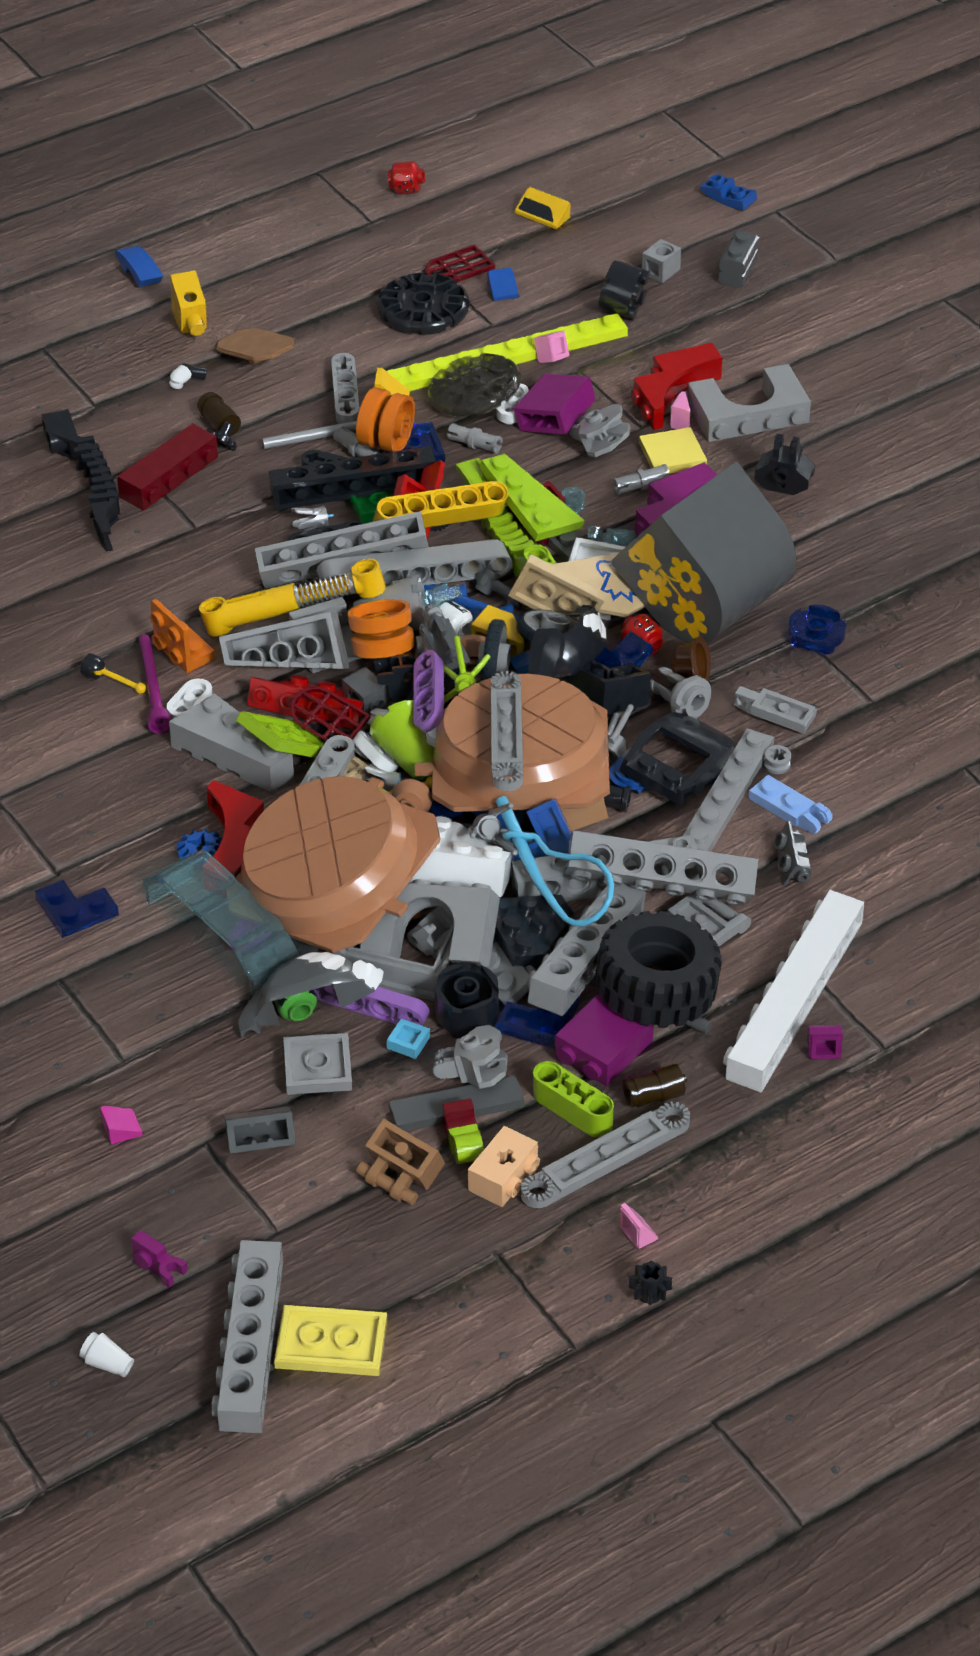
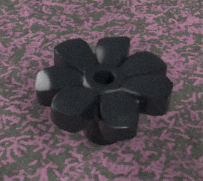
M224 422L220 431L206 430L217 436V443L220 442V444L232 451L236 450L237 443L230 437L234 426Z

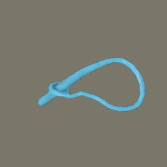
M501 796L496 800L498 807L509 803L506 796ZM512 809L501 814L508 829V832L503 834V838L514 843L533 883L552 909L564 922L573 926H587L597 921L608 910L614 893L613 877L600 859L586 853L564 854L552 851L546 846L539 835L522 832ZM534 839L548 856L565 860H587L596 864L601 869L607 879L608 891L602 907L595 915L585 920H574L567 916L544 882L528 843Z

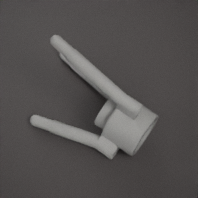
M632 704L628 705L617 726L618 713L613 714L608 725L609 764L611 765L616 760L625 757L631 749L630 747L626 750V740L619 734L634 708Z
M513 803L502 805L496 809L491 808L488 814L484 813L477 816L473 825L468 828L470 838L474 839L478 835L487 840L493 839L508 852L516 856L518 851L499 835L501 824L496 818L497 815L514 807Z

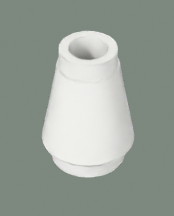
M92 1332L85 1340L79 1356L85 1359V1364L122 1377L129 1373L134 1363V1359L104 1333L99 1335Z

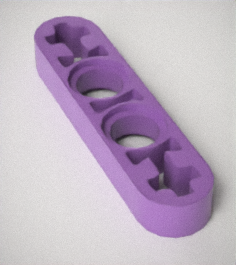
M432 649L424 651L414 662L413 722L425 735L437 727L444 714V662Z
M333 984L313 989L317 1000L341 1007ZM377 987L369 995L343 1007L344 1009L394 1024H398L402 1018L421 1026L425 1023L430 1012L428 1006L422 1000L381 987ZM378 1001L385 1003L390 1008L381 1005Z

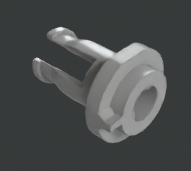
M667 667L659 668L658 672L666 676L668 681L675 684L672 691L654 680H650V690L668 701L672 712H679L698 718L706 711L710 703L711 686L707 680L698 675L684 678L677 673H673Z

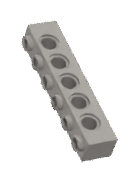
M421 511L263 546L255 548L260 576L266 589L318 577L317 568L324 560L426 548L429 546Z
M573 830L569 840L568 854L586 853L591 856L600 854L606 858L607 865L605 866L612 874L614 886H621L622 883L634 885L635 889L642 891H651L653 888L663 889L666 894L681 896L683 893L696 894V898L700 900H714L715 897L726 899V902L732 905L749 903L755 894L758 859L575 830ZM567 860L565 874L572 875L573 879L578 881H590L591 878L599 879L608 885L606 876L596 864L587 860ZM623 860H634L638 865V869L635 871L626 869L623 865ZM654 865H665L669 874L665 876L657 874L654 870ZM694 869L699 874V879L690 880L685 875V870ZM719 873L725 874L729 878L730 884L722 885L718 883L715 875Z
M693 835L647 841L698 850ZM600 854L593 855V857L600 859L604 865H607V860L604 856ZM552 856L534 858L542 878L551 893L562 895L566 902L596 898L598 891L605 889L607 886L603 883V880L591 878L590 881H578L573 879L572 875L565 874L567 863L565 859ZM522 860L512 861V890L514 897L542 896L533 883ZM623 860V865L626 869L630 871L638 869V865L634 860ZM654 865V870L657 874L662 876L669 874L665 865ZM694 869L685 870V875L690 880L699 879V874Z
M624 883L621 886H614L613 899L608 910L597 921L587 926L571 925L567 935L564 938H559L553 952L544 956L538 970H533L530 973L526 988L529 989L528 1003L563 1016L596 975L599 947L604 933L618 920L622 921L625 916L630 914L637 916L643 912L646 892L637 890ZM608 885L605 889L598 891L595 901L585 907L579 920H585L598 912L607 897Z
M241 1240L239 1254H233L232 1275H236L235 1281H229L228 1302H232L231 1309H225L224 1330H228L227 1338L222 1337L220 1343V1358L224 1359V1365L217 1366L216 1387L220 1388V1394L213 1395L212 1417H218L219 1431L262 1433L283 1270L282 1242Z

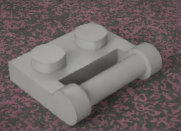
M689 894L668 909L667 914L672 916L679 914L685 916V920L689 922L693 920L699 923L702 930L706 929L712 935L713 940L717 942L718 946H721L737 933H744L751 925V919L744 913L738 914L718 898L714 897V900H700L696 898V894Z

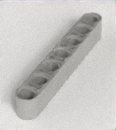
M493 539L328 559L319 564L317 575L321 581H324V578L329 580V577L334 579V575L338 578L339 574L342 577L344 573L350 572L352 566L358 561L371 558L378 561L386 587L392 585V581L405 579L412 575H419L423 585L477 579L479 573L483 572L485 568H489L502 576L511 570L513 564L503 542Z

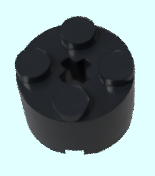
M614 260L605 277L608 278L606 286H602L599 308L606 312L618 313L621 317L634 320L638 311L637 304L642 305L647 294V290H644L643 286H646L649 280L650 271Z
M468 962L456 963L443 969L438 975L439 979L435 983L434 988L435 1017L440 1026L451 1032V1035L456 1039L462 1038L479 1026H496L499 1015V983L496 975L485 966L481 965V969L471 967V963Z

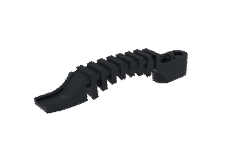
M68 409L41 414L42 425L51 454L56 453L76 460V470H84V478L90 477L89 485H93L90 486L93 494L87 495L91 503L89 515L90 518H95L93 519L94 528L105 551H112L113 547L108 535L111 534L110 528L119 521V497L113 475H111L110 468L107 467V461L104 459L102 451H100L99 444L95 443L93 435L86 437L77 435Z

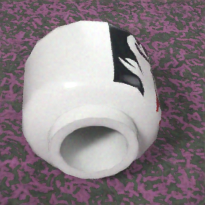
M447 601L438 605V608L440 607V610H443L442 613H444L445 619L449 618L459 638L471 635L473 616L470 611L453 601Z

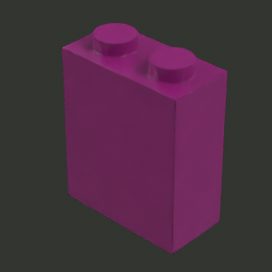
M543 374L514 407L520 431L566 434L596 400L590 377Z
M598 993L555 1035V1057L562 1063L581 1071L591 1080H596L607 1087L653 1041L654 1025L649 1024L648 1027L640 1025L639 1021L633 1020L630 1022L624 1019L623 1014L620 1012L616 1014L608 1006L609 1003L605 1004Z

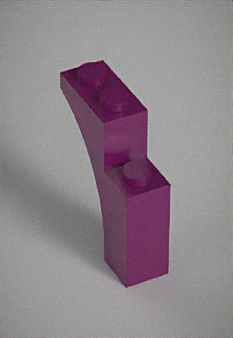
M704 462L650 483L649 496L647 498L648 506L636 510L634 529L637 536L662 514L713 479L717 474Z

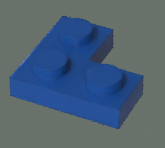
M556 798L527 810L526 812L537 835H539L546 846L552 851L568 853L572 832ZM536 841L528 843L534 858L548 856ZM519 854L513 855L515 861L521 860Z

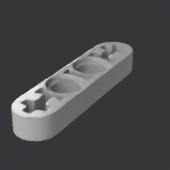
M338 353L332 357L331 365L336 422L341 424L357 421L359 398L355 358L348 353ZM349 380L350 382H339V381ZM349 396L352 398L342 399L341 397ZM345 410H350V413L346 414Z

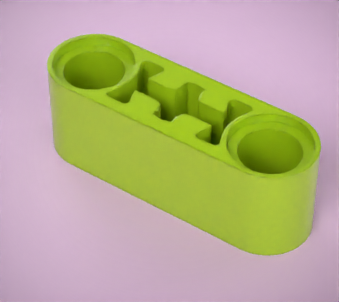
M544 1061L534 1067L533 1097L538 1103L592 1137L600 1138L612 1131L614 1103L609 1096L555 1062Z

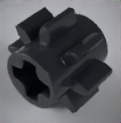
M653 1261L646 1262L641 1266L635 1265V1275L629 1276V1288L634 1289L635 1300L640 1299L642 1302L651 1305L660 1300H666V1291L672 1290V1277L667 1276L666 1266H661Z

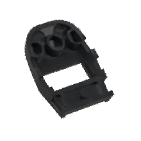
M672 712L643 729L625 756L620 772L681 805L684 803V797L687 793L690 792L696 795L704 789L705 784L710 781L713 783L716 781L734 751V741L724 733L694 717L679 712ZM660 732L668 739L681 742L689 751L701 753L708 758L688 777L645 753L643 747Z

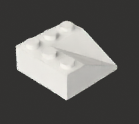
M436 817L441 841L409 883L416 879L428 881L431 885H442L444 881L456 882L461 887H472L474 883L489 885L499 897H502L512 876V861H515L511 852L502 851V848L493 846L478 835L474 839L470 838L468 828L460 823L451 822L450 818Z

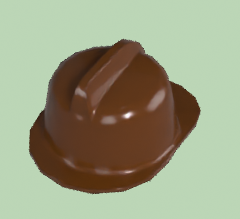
M698 636L693 641L677 647L674 662L671 664V670L684 678L698 675L707 680L711 669L710 652L705 639Z

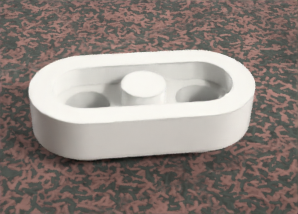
M509 383L503 387L496 405V417L499 421L505 424L517 422L514 407L529 391L526 385L522 383Z
M192 679L186 682L167 703V711L171 716V720L213 695L211 683L205 679Z
M360 730L352 739L355 744V751L361 757L369 758L372 762L370 765L391 773L398 769L399 765L365 732Z

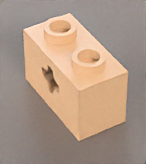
M503 1126L469 1167L468 1191L503 1207L510 1197L514 1198L519 1193L524 1179L536 1172L540 1163L538 1142Z

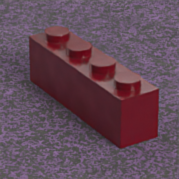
M192 423L117 476L119 498L144 511L218 458L217 436Z

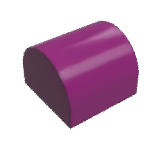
M808 1025L807 1048L809 1059H841L843 1040L841 1025Z

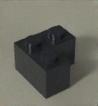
M593 660L576 675L568 676L567 683L581 690L589 700L607 709V717L613 716V713L625 711L630 704L634 706L632 712L636 708L649 705L651 672L633 663L609 668Z

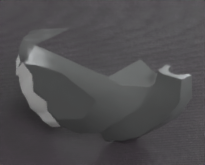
M311 952L294 958L273 972L245 1006L238 1020L241 1038L249 1030H253L258 1034L261 1033L262 1026L280 1025L272 1003L274 1000L333 984L340 1006L343 1008L374 992L382 981L384 971L362 960L356 961L353 964L350 960L329 952Z

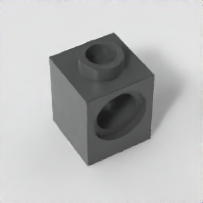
M366 667L342 679L343 697L363 701L362 710L371 715L370 712L375 708L385 709L388 707L387 685H380L377 681V676Z

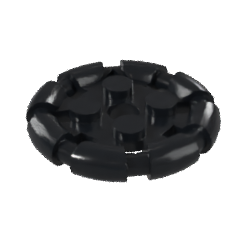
M425 273L407 274L401 276L398 281L392 280L380 291L379 299L377 300L378 313L384 322H389L390 327L412 334V331L421 332V335L441 333L446 331L448 326L455 327L466 317L470 305L466 290L461 285H457L455 280L440 274L431 276L425 275Z

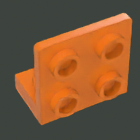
M157 599L151 601L152 613H150V619L153 623V643L158 650L164 651L169 656L174 665H179L186 673H189L216 659L215 650L185 622L180 621Z

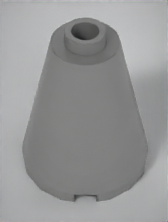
M412 575L387 586L383 593L377 597L361 598L354 601L353 607L362 603L383 599L406 601L410 604L412 619L408 626L412 627L413 631H419V628L425 627L423 613L428 602L423 582H418L420 576Z

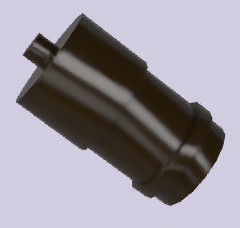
M208 392L200 397L197 408L215 431H220L224 422H227L234 426L230 436L237 433L241 426V419L230 406L224 403L220 395Z
M677 1064L654 1069L652 1072L642 1075L629 1076L622 1081L626 1102L630 1108H639L651 1102L665 1101L683 1096L686 1092L685 1082H687V1077L685 1074H682Z

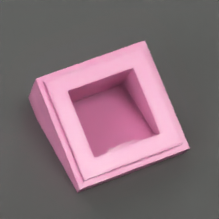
M565 330L534 338L539 363L554 362L569 356Z
M681 391L671 405V428L682 429L690 427V408L686 392Z
M626 1203L621 1205L620 1228L636 1248L640 1249L658 1239L656 1233L636 1211Z

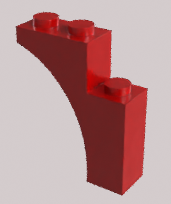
M713 343L654 356L650 374L634 378V389L631 390L633 404L639 407L643 419L648 421L653 430L663 428L664 414L668 406L677 398L681 391L685 392L688 390L689 382L714 378V380L721 379L722 356Z
M213 780L206 787L208 809L220 821L224 828V835L216 853L202 868L203 889L228 901L226 889L241 871L245 842L253 824L264 811V801Z

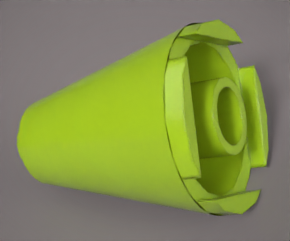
M405 700L387 707L390 711L383 717L380 714L375 717L370 726V734L374 742L413 779L425 782L428 777H433V775L415 776V763L433 762L434 747L427 744L426 735L413 722L414 700Z

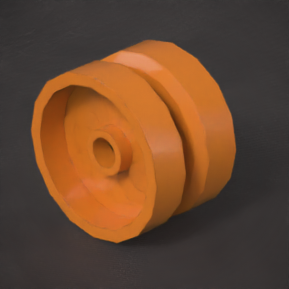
M377 387L371 388L363 399L357 417L356 438L358 443L374 449L380 446L381 450L386 452L403 450L409 440L414 424L415 403L413 397L400 393L391 395V392Z
M397 599L376 600L359 604L347 612L349 629L355 632L351 636L353 654L357 657H392L403 654L415 646L413 628L408 626L412 621L410 604L408 602Z

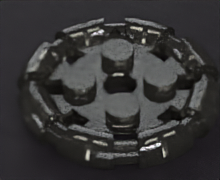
M483 353L478 357L465 356L449 363V367L440 369L433 376L428 385V400L433 408L437 411H442L443 414L448 416L468 417L470 413H476L477 415L485 414L499 408L501 402L509 401L516 394L521 384V372L514 361L506 359L499 354Z

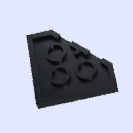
M553 894L567 916L573 918L574 912L563 896ZM543 896L500 898L494 939L512 966L541 965L544 956L550 949H553L564 929H567L570 924L561 919Z

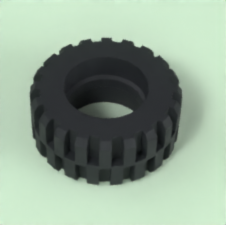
M644 911L637 916L630 914L625 916L622 921L618 920L611 925L602 936L596 969V988L605 1004L609 1003L608 1006L616 1014L620 1012L623 1014V1018L630 1022L636 1020L640 1022V1025L649 1027V1024L658 1025V1028H667L671 1024H674L675 1027L682 1026L687 1023V1020L692 1022L701 1017L702 1014L710 1009L712 1002L715 1001L722 956L720 955V948L717 942L713 940L712 935L706 929L702 930L699 923L693 920L691 922L685 920V916L679 914L675 916L667 915V912L658 911V914ZM648 967H658L669 971L654 970Z

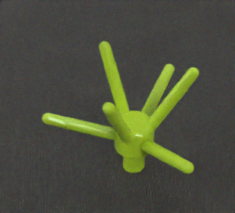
M459 636L454 637L460 673L457 675L444 665V673L455 681V688L444 696V704L456 694L476 684V675L491 658L489 654H486L471 673L466 672Z

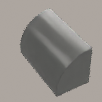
M289 1106L224 1115L230 1154L296 1144L293 1116Z

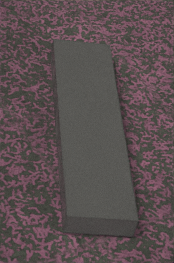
M511 1076L502 1078L492 1087L479 1089L474 1085H467L389 1101V1110L394 1125L404 1131H411L443 1124L442 1104L471 1098L474 1106V1115L478 1117L524 1107L525 1099L517 1077Z

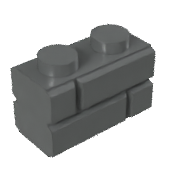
M747 231L734 232L720 258L719 283L738 288L744 286L758 259L759 236L757 234Z

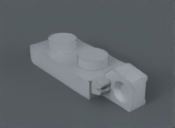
M739 686L735 692L734 706L749 714L802 734L806 732L816 717V707L765 688L762 691H753Z

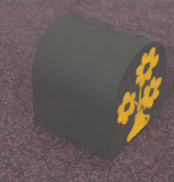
M736 461L662 514L610 562L654 619L666 631L685 642H691L696 637L701 636L708 643L792 579L796 569V552L786 525Z

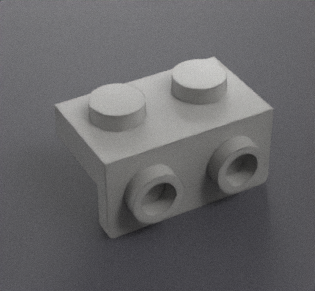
M495 942L493 944L489 969L498 979L499 999L505 1006L511 1008L529 992V989L526 988L528 977L533 970H537L533 965L512 966L498 943Z

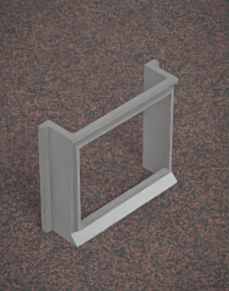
M454 922L433 966L354 948V946L334 954L350 960L353 964L356 961L362 960L365 963L373 964L377 969L380 968L384 973L378 987L435 1001L434 988L435 983L439 979L438 975L451 962L449 956Z

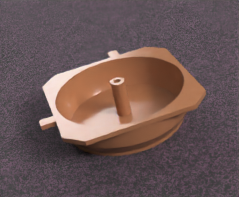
M518 674L521 679L524 781L522 786L516 790L502 791L495 788L492 783V678L478 682L479 684H473L460 692L449 703L448 707L444 709V714L437 725L433 762L415 763V776L433 775L432 799L454 812L498 808L496 800L501 796H506L509 803H513L514 807L512 810H529L553 798H556L561 809L589 808L610 794L607 709L589 700L581 690L565 681L543 675ZM504 776V780H505L506 777H508V780H509V777H512V779H513V776Z
M335 776L302 784L294 790L292 789L270 804L249 831L244 846L241 871L226 889L229 912L233 917L331 953L363 943L386 913L401 918L408 909L407 903L396 899L440 843L441 838L437 819L432 813L399 803L389 792L382 789L384 786L383 781L373 777L367 782L354 777Z

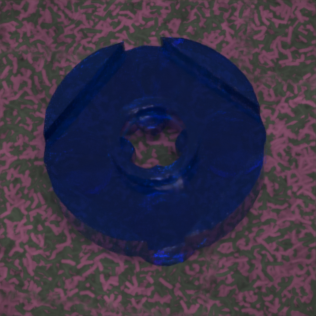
M810 605L809 610L800 612L801 608L796 610L789 619L788 629L790 643L794 647L819 651L821 654L827 655L833 653L835 647L844 641L847 623L845 619L843 621L840 618V613L836 609L824 605Z

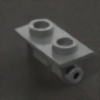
M434 612L429 616L428 626L422 627L421 630L431 649L439 655L444 665L451 670L459 668L454 637L457 634L449 618L445 619L444 615ZM461 643L465 665L470 664L471 661Z
M787 821L781 832H778L774 839V848L778 857V869L781 872L783 885H787L791 878L798 879L799 882H806L812 875L809 858H806L808 853L805 837L800 831L792 830L791 821Z

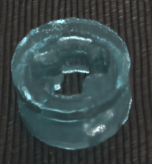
M568 487L562 490L561 493L566 498L565 504L575 513L584 509L585 492L582 489Z

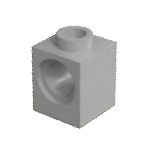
M662 239L642 254V268L650 271L649 278L660 283L665 282L680 270L681 248Z

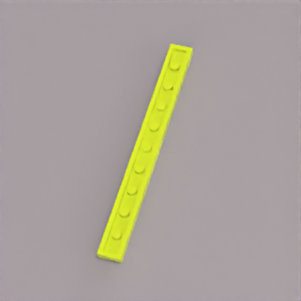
M618 313L606 315L605 317L582 321L581 323L558 327L557 329L534 333L533 335L510 339L509 341L486 345L445 357H438L430 361L414 363L410 366L391 369L387 372L407 389L413 391L538 359L534 338L541 335L565 330L568 350L571 351L628 336V327Z

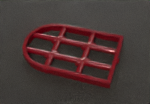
M474 244L432 259L426 265L425 274L431 275L430 273L445 269L447 273L441 275L452 276L453 278L451 279L460 282L495 269V264ZM473 250L476 252L468 256H462V254L471 252ZM456 256L459 258V259H457V260H454V261H451V262H448V263H446V262L444 263V262H443V261H445V260L454 258V257H456ZM477 256H480L483 259L475 263H469L467 261ZM460 262L466 265L455 270L449 268V266ZM437 263L440 264V266H437V267H434V268H431V269H430L431 266H433V265H435V264H437ZM485 263L488 264V266L479 269L474 268ZM465 270H471V272L462 274V275H460V276H457V275H456V273H459V272H462V271H465Z
M323 687L303 689L294 697L291 703V714L294 722L303 730L324 742L328 740L327 737L331 732L353 739L371 718L370 714L336 695L333 691ZM322 692L326 695L323 699H317L309 693ZM305 696L318 705L313 711H307L297 705L298 700ZM330 696L346 706L343 711H337L326 704ZM321 708H325L338 717L333 723H327L317 717L316 714ZM295 709L308 716L304 723H301L296 718ZM349 709L365 717L360 724L345 716ZM311 720L313 722L315 720L328 729L321 735L307 725ZM345 720L356 727L350 736L335 728L340 721ZM336 746V749L340 752L346 750L345 747L342 748L340 746V748H338V746Z

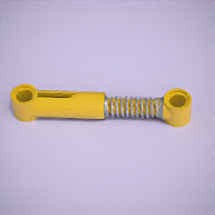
M368 558L355 563L351 571L347 574L344 573L342 577L340 574L338 578L334 575V579H331V577H329V580L324 578V581L319 579L318 583L314 581V584L309 582V585L304 583V586L300 584L298 588L294 583L227 600L222 597H212L200 604L199 611L208 635L218 637L229 633L236 626L299 610L301 606L304 607V604L309 605L310 602L314 604V601L318 603L319 599L323 602L324 598L326 600H329V597L333 599L334 596L338 598L339 594L343 597L344 593L348 595L349 592L351 594L357 593L362 598H374L383 593L386 585L378 561Z

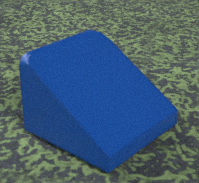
M512 268L488 271L487 286L494 301L519 297Z

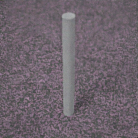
M357 421L263 438L262 446L263 449L331 437L334 436L336 429L343 425L351 432H356Z

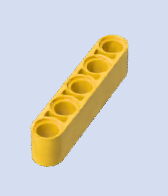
M490 481L386 497L378 502L373 522L415 513L411 510L421 511L424 528L496 517L502 513L508 497V489L501 482Z

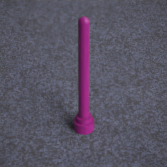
M144 634L140 636L139 644L151 711L147 715L148 727L151 732L161 734L170 730L169 721L171 716L162 705L151 640L148 635Z

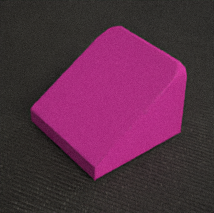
M111 1106L100 1107L101 1121L111 1145L143 1136L133 1109Z

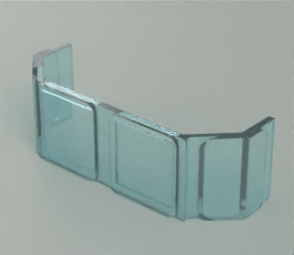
M203 849L199 852L188 853L143 879L148 904H152L172 892L232 947L249 979L250 999L281 965L299 957L293 941L283 928L281 920L276 917V914H273L264 907L249 889L241 885L233 874Z

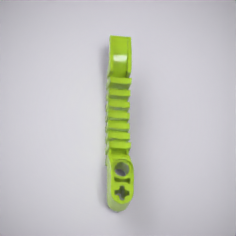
M479 458L456 464V470L465 485L490 482L480 469L481 460ZM506 502L500 515L481 519L482 527L487 528L486 533L488 537H492V540H500L505 545L513 565L511 569H514L516 577L519 576L530 554L550 564H556V561L546 547L534 545L532 539L529 541L527 535L523 536L521 528L518 530L517 522H513V515L511 512L507 513L508 505Z

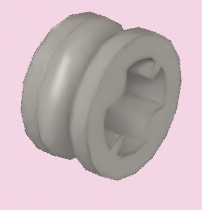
M773 745L766 749L764 767L768 772L783 774L790 769L791 752L788 748L781 745Z

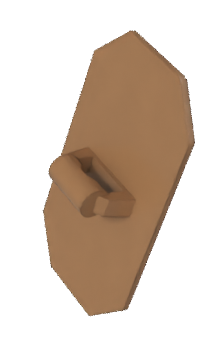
M259 328L238 330L219 340L216 351L246 359L251 365H255L263 360L273 359L292 349L295 339Z

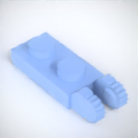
M767 775L749 790L751 801L783 820L791 821L793 826H798L809 833H817L821 828L819 822L827 824L833 818L831 811L820 802L815 803L770 775Z

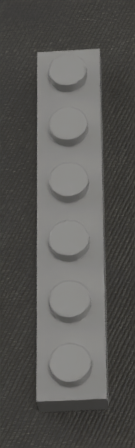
M746 729L683 836L693 835L698 850L710 852L713 850L763 765L766 749L774 745V736Z

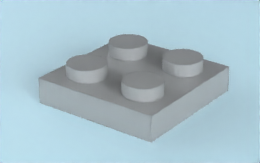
M348 1033L283 1037L287 1095L352 1090Z

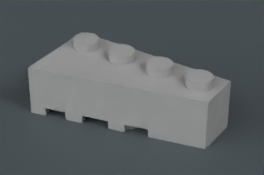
M326 612L219 637L224 663L229 666L350 668L337 612Z
M215 693L169 721L171 747L176 750H188L192 752V757L201 761L208 759L216 763L218 769L225 772L234 771L239 774L240 779L271 793L294 779L293 754L273 750L236 721L240 712Z

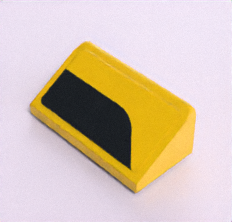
M529 187L515 209V214L557 230L570 218V202Z

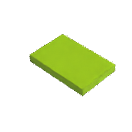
M245 711L240 712L236 719L238 723L275 751L316 758L325 744L319 738L303 730L293 720Z

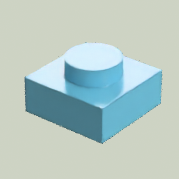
M401 1018L387 1039V1049L416 1059L430 1038V1028Z

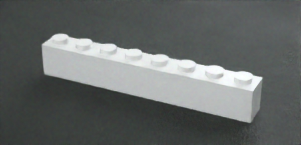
M829 890L823 901L818 900L812 920H806L803 925L801 938L799 941H793L786 962H780L776 971V979L773 983L768 982L763 993V1000L760 1004L756 1003L751 1011L749 1023L747 1026H741L735 1046H730L727 1049L723 1059V1064L727 1066L726 1080L762 1093L862 925L863 901Z

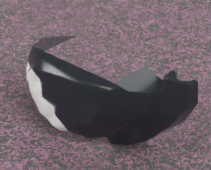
M582 605L574 613L560 614L579 617L576 626L565 633H562L557 628L537 629L530 647L529 674L553 678L574 676L595 660L607 645L606 629L599 612L595 608L590 607V605Z

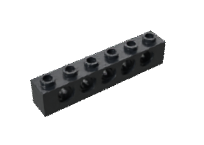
M428 446L269 471V478L275 510L346 500L354 495L359 498L370 496L377 492L392 493L395 491L398 477L403 474L420 483L423 468L436 462L432 448Z

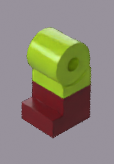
M472 1099L442 1104L443 1128L457 1165L475 1161L484 1148L474 1115Z

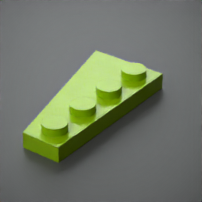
M506 454L481 460L480 469L489 481L501 482L507 487L508 497L506 504L535 542L583 528L584 519Z

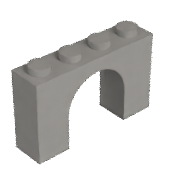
M789 364L764 368L762 390L768 401L758 405H740L729 401L722 394L714 378L688 383L687 400L689 408L708 442L809 423L811 401Z
M413 880L412 883H408L396 899L408 905V909L402 917L386 913L366 940L361 943L360 947L362 950L400 958L405 929L411 918L427 907L442 906L450 909L454 918V931L449 960L453 964L468 962L471 963V967L481 969L482 965L489 968L500 897L489 885L474 883L472 887H461L460 884L450 881H444L442 885H431L430 882L425 880Z

